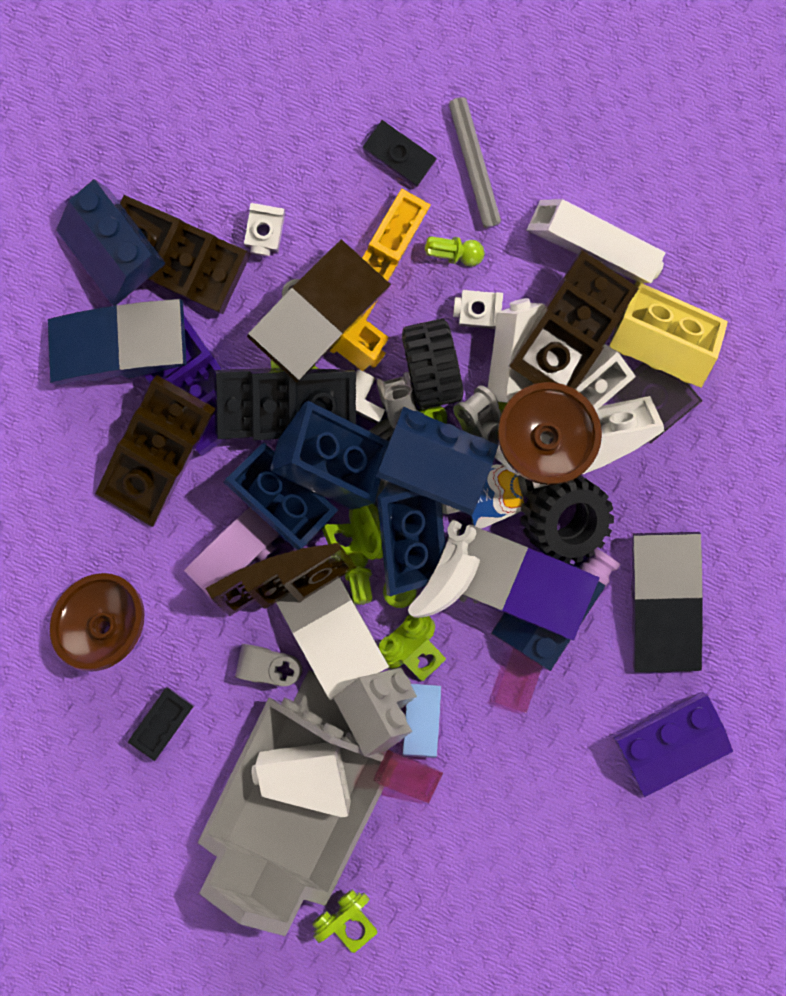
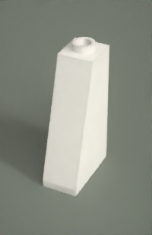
M563 199L540 200L527 228V231L576 254L584 250L613 271L640 283H652L663 269L664 263L662 260L666 252Z

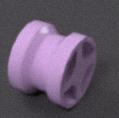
M596 548L594 549L595 555L588 558L586 562L581 563L578 568L600 577L599 581L607 586L609 575L612 571L617 570L621 564Z

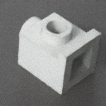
M251 203L244 240L245 247L251 248L250 253L261 256H270L271 251L279 252L285 210ZM261 224H266L270 227L269 233L265 236L257 233V229Z
M462 290L461 297H455L453 317L459 318V326L496 329L498 312L502 311L503 293ZM473 303H482L484 312L482 314L473 313L471 309Z

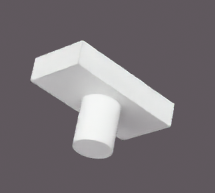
M357 370L356 414L379 424L385 414V409L365 400L375 378L361 370Z

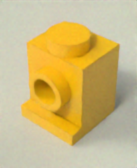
M362 317L342 336L330 352L334 354L337 351L361 371H364L369 365L375 368L383 359L386 352L382 348L389 337Z

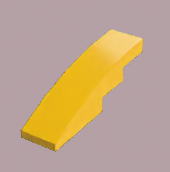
M402 188L362 257L388 282L431 204ZM377 301L365 312L363 318L367 320Z

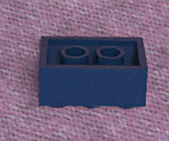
M93 179L68 201L56 231L113 306L119 304L166 264L112 192L97 180Z
M307 401L302 405L278 439L270 471L351 510L375 503L381 478L376 477L389 441Z
M403 407L376 477L473 515L499 445L489 442L483 437H477L462 431L451 424H445L430 418L419 411Z
M263 442L223 483L296 550L302 549L322 530L338 510L322 495L270 471L275 452Z
M389 482L377 497L386 591L388 596H393L427 585L445 549L442 503Z
M598 581L583 620L606 586ZM503 613L491 632L492 635L548 671L552 670L570 642L567 638L506 613Z

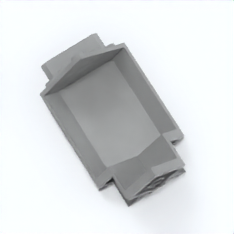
M308 671L294 701L285 697L282 702L268 698L198 841V844L217 857L199 894L237 923L286 936L303 900L326 906L397 762L396 759L387 755L386 751L366 757L363 755L334 698L329 700L314 672ZM326 742L340 747L351 799L347 817H338L262 797L260 786L254 785L252 765L256 764L259 752Z

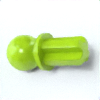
M430 236L427 238L424 247L428 256L448 259L452 264H456L460 259L464 265L470 267L480 264L485 256L484 247L480 242L467 240L462 243L459 237H453L451 240Z
M364 554L349 555L356 568L346 573L345 579L350 582L354 604L365 605L373 599L369 581L372 572L370 569L364 568L369 559Z

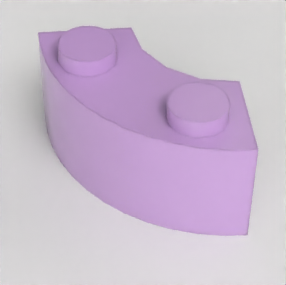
M249 507L184 571L210 597L205 588L247 567L256 557L259 561L264 560L275 549L271 543L280 534Z

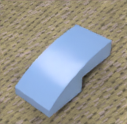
M411 684L417 697L406 704L405 717L412 732L403 738V756L436 758L441 686Z

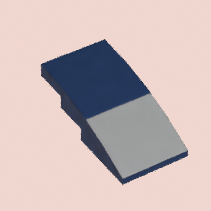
M180 299L109 306L48 319L50 383L57 386L84 379L92 382L118 376L131 379L187 365L183 301Z

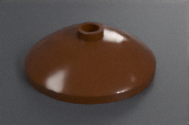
M537 383L520 390L506 404L498 424L499 446L507 463L522 477L539 484H563L581 476L592 465L601 446L602 429L595 408L583 394L572 387L560 383ZM542 434L549 435L552 443L544 444L540 436Z
M109 573L89 575L72 584L59 598L50 620V639L57 655L68 665L82 671H100L119 663L135 647L143 630L145 613L141 596L135 587L124 578ZM110 626L109 630L104 634L105 628Z

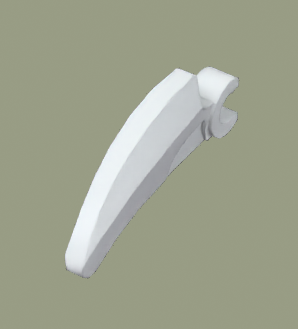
M455 520L450 522L448 526V541L440 561L421 594L408 608L411 616L422 618L436 614L448 608L466 591L480 563V559L475 556H469L467 552L468 544L475 539L476 529L467 525L464 534L459 536L462 524Z

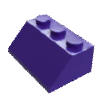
M700 692L613 737L644 797L733 752L723 723L709 696L704 692Z

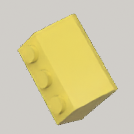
M636 281L635 286L639 290L622 313V319L615 328L609 347L624 356H630L644 362L653 369L662 370L685 383L702 388L718 359L728 321Z

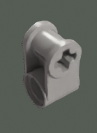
M405 372L403 377L387 381L382 379L376 380L382 406L386 410L391 427L395 428L403 407L418 411L409 372Z
M480 385L474 389V395L465 402H459L454 406V414L459 420L463 431L477 437H483L489 442L499 445L498 424L501 417L499 404L495 395L488 388Z
M249 644L241 645L235 673L236 678L278 686L292 685L300 678L302 666L296 657L274 652L264 647ZM287 661L289 662V668L294 670V674L283 679L282 672L277 671V668L284 665Z

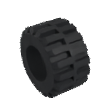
M444 318L403 327V346L417 405L423 410L462 401L464 394L463 384L449 324Z
M579 476L567 483L535 488L532 492L528 490L525 495L528 501L521 505L520 510L525 515L520 517V523L525 527L523 529L525 536L545 554L565 563H570L571 559L576 563L581 562L584 555L589 558L595 555L594 549L597 547L601 549L604 546V537H609L612 531L608 528L609 524L614 523V516L609 513L613 510V506L607 500L609 498L608 495L600 487L583 476ZM576 503V513L572 521L566 527L557 530L558 520L562 512L570 505Z

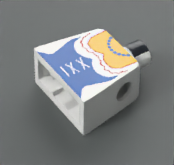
M504 464L492 465L473 515H470L472 525L482 529L521 512V505L524 503L522 496H525L528 490L531 492L534 490L532 481L522 476L517 477V474L507 470Z

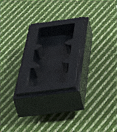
M381 120L363 146L365 151L416 187L419 186L437 160L432 154L383 120Z
M167 686L128 740V743L153 761H156L195 705Z

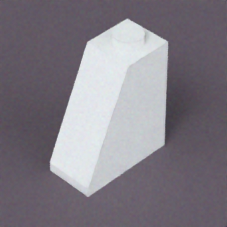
M528 298L519 299L511 302L510 308L498 312L488 389L495 395L497 401L508 403L520 390L534 384L511 369L509 364L545 307L542 303H530Z
M326 742L259 752L256 764L252 765V779L254 785L260 786L262 797L338 817L348 816L351 799L339 746Z

